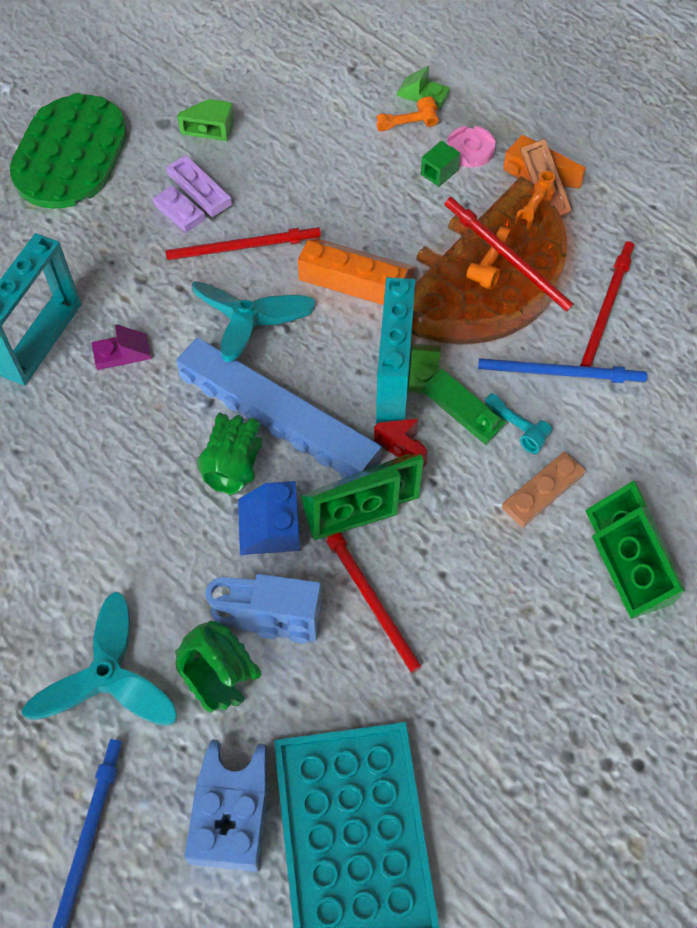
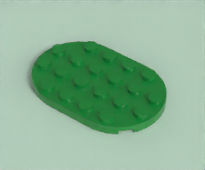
M80 93L59 98L41 107L31 120L10 164V176L20 196L33 205L59 209L76 206V201L82 200L87 196L91 199L98 194L106 185L126 141L127 129L123 114L116 105L104 97Z

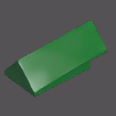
M406 454L302 494L301 498L313 540L315 541L396 516L399 504L418 499L424 459L422 455Z
M636 481L630 482L585 510L596 533L592 535V538L630 619L671 606L681 597L686 590Z

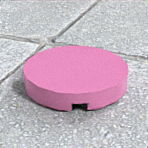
M462 126L455 129L447 140L449 146L454 147L460 152L459 165L470 168L480 167L487 164L494 156L496 147L494 136L482 127L474 126L473 129L468 128V126Z

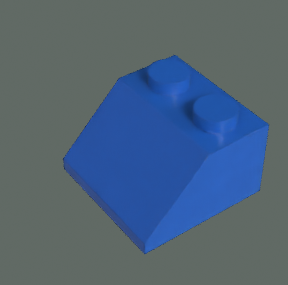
M296 481L265 483L238 499L240 555L300 551Z

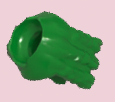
M219 412L216 415L215 425L209 436L207 447L202 451L197 462V468L201 473L203 481L212 489L231 496L238 494L246 485L254 481L253 466L256 455L262 447V438L256 437L260 429V421L250 418L244 423V418L240 415H236L231 420H229L227 414Z
M210 620L207 623L197 625L183 638L181 645L175 650L177 672L184 679L185 684L189 686V690L195 694V698L201 702L202 707L210 713L217 709L227 710L231 705L239 706L240 703L244 702L245 698L236 689V682H245L249 678L252 680L259 679L262 675L260 668L250 658L244 644L239 643L238 638L226 626L217 621Z

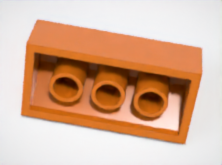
M322 239L307 240L298 258L299 280L384 305L386 277L411 279L415 271V266Z

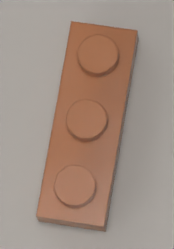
M543 139L521 148L520 152L533 186L538 181L541 172L551 171L555 175L553 199L546 203H540L546 221L549 222L571 213L572 209L546 140Z
M564 451L503 502L502 509L524 528L581 479L586 470Z

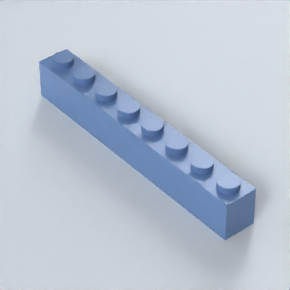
M198 337L176 359L179 376L184 382L195 384L207 396L218 398L230 410H237L246 415L248 420L254 418L260 421L261 425L267 428L273 436L278 439L283 438L292 443L296 450L301 453L307 452L315 457L322 466H330L338 471L343 478L377 466L380 463V445L237 360L231 362L224 361L221 358L220 350Z

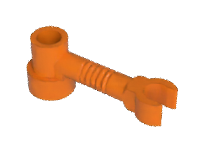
M430 96L421 98L416 105L417 112L394 116L386 113L377 115L378 123H376L378 131L384 132L395 125L424 121L427 127L435 126L439 122L435 99Z
M551 171L540 173L539 179L534 185L533 196L526 207L517 212L515 224L520 219L528 220L526 229H529L532 226L534 213L539 204L553 199L555 191L554 173Z
M501 226L496 234L507 246L511 238H508L511 229ZM490 247L480 265L470 264L467 270V279L479 282L480 286L493 290L497 284L500 269L492 265L499 253L493 247Z

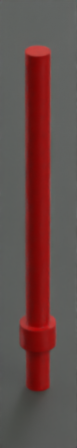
M452 197L446 200L444 205L459 218L458 221L464 227H470L563 310L568 312L574 305L572 301L483 225L469 208L466 210Z
M319 227L303 230L292 228L288 229V232L169 249L165 250L167 260L287 242H290L291 245L299 244L301 240L321 238Z
M631 241L624 243L621 254L615 260L613 266L615 271L580 366H592L624 274L629 271L632 263L631 255L635 244Z
M336 533L326 537V544L332 553H336L409 671L411 673L418 671L422 667L347 549L348 543L343 535Z

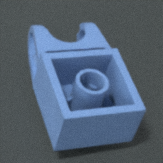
M257 574L256 580L228 577L216 578L206 588V599L208 604L212 606L211 615L213 620L226 627L258 633L259 636L267 639H275L277 636L286 637L295 643L301 644L308 643V641L316 642L322 612L321 583ZM225 586L230 589L231 594L222 595L216 599L212 597L213 591L217 587ZM217 610L232 614V616L223 618L217 614Z
M212 739L208 745L195 788L184 858L190 865L259 872L268 803L266 744H257L251 762L246 768L240 771H229L222 766L220 740ZM231 822L235 828L229 829L227 835H223L220 829L221 826Z

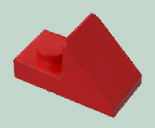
M418 419L380 422L374 426L375 443L397 458L406 454H421L424 458L423 468L427 464L428 450L420 441L413 439L418 431Z

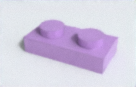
M173 185L153 198L154 206L185 233L206 220L205 213Z

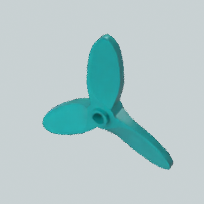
M197 281L192 282V291L196 296L224 313L230 319V323L221 341V358L226 362L235 360L243 353L250 342L253 328L257 325H277L310 315L315 309V300L305 295L268 296L254 301L239 300L212 285Z
M114 592L105 599L101 606L93 636L94 661L88 668L63 678L34 695L22 709V715L25 718L38 720L62 713L102 692L110 693L125 709L148 722L161 726L176 723V709L170 699L158 687L140 675L121 669V664L128 647L130 632L129 608L123 595L119 592Z

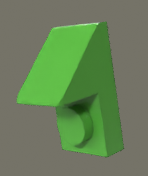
M426 66L406 77L397 91V96L414 102H418L423 97L430 96L435 99L437 109L441 110L450 94V87L429 81V66Z
M413 343L408 392L423 393V386L439 371L441 346Z

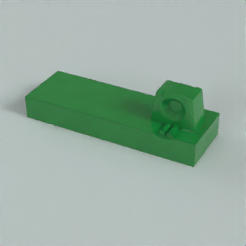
M442 368L422 388L424 394L485 445L506 424L502 418L497 416L489 407Z

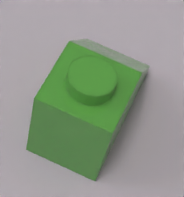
M212 99L185 109L177 115L182 135L221 141L228 140L235 121L232 102Z

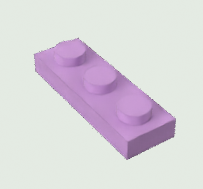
M187 155L166 167L167 174L211 217L232 205L231 197Z

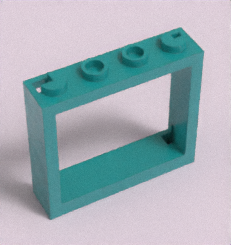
M37 233L32 236L0 279V375L24 386L28 383L82 305L60 242ZM43 270L52 297L13 350L2 325Z
M386 277L377 371L376 424L405 420L415 279Z

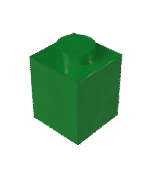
M440 141L422 156L420 175L440 187L458 172L460 152Z

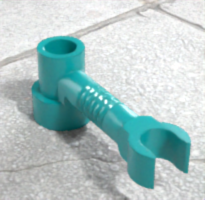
M490 393L484 399L485 405L497 416L508 420V422L525 432L519 439L524 450L531 454H537L542 449L546 438L552 433V427L546 421L540 420L534 425L506 407L505 403L493 393Z

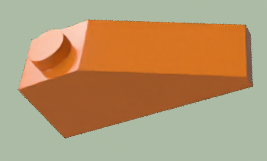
M522 134L506 151L503 170L523 181L532 182L520 149L536 141ZM549 148L562 185L579 189L583 184L586 167Z

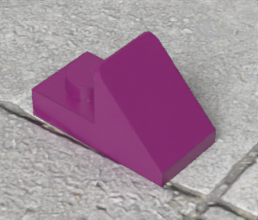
M115 324L117 337L91 342L97 370L152 359L147 334Z

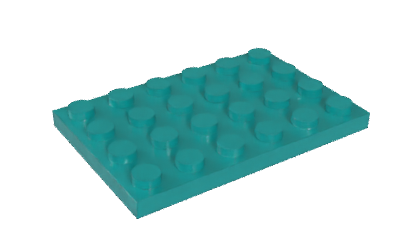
M406 722L274 740L293 928H439Z

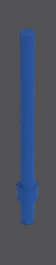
M483 358L478 360V369L608 379L611 380V383L647 381V371L625 370V367L613 366L611 369Z
M110 739L103 763L98 765L95 774L97 783L52 928H67L110 783H114L118 769L115 767L123 744L122 741Z

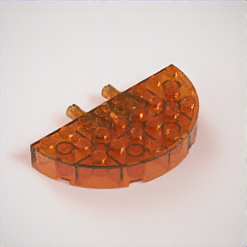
M520 176L478 220L495 235L501 226L511 229L508 238H511L508 246L558 289L567 255V235L563 220L557 208L551 206L543 198L534 213L533 223L529 229H526L528 223L526 219H520L515 224L517 212L526 207L535 192V184ZM454 215L448 224V229L461 235V237L443 256L435 253L427 246H423V250L420 249L416 260L430 269L415 283L412 335L448 344H476L497 340L525 328L546 310L552 299L501 254L498 255L492 265L500 269L499 278L493 290L480 286L479 282L467 279L466 275L470 264L480 265L491 246L470 227H464L458 221L459 218Z

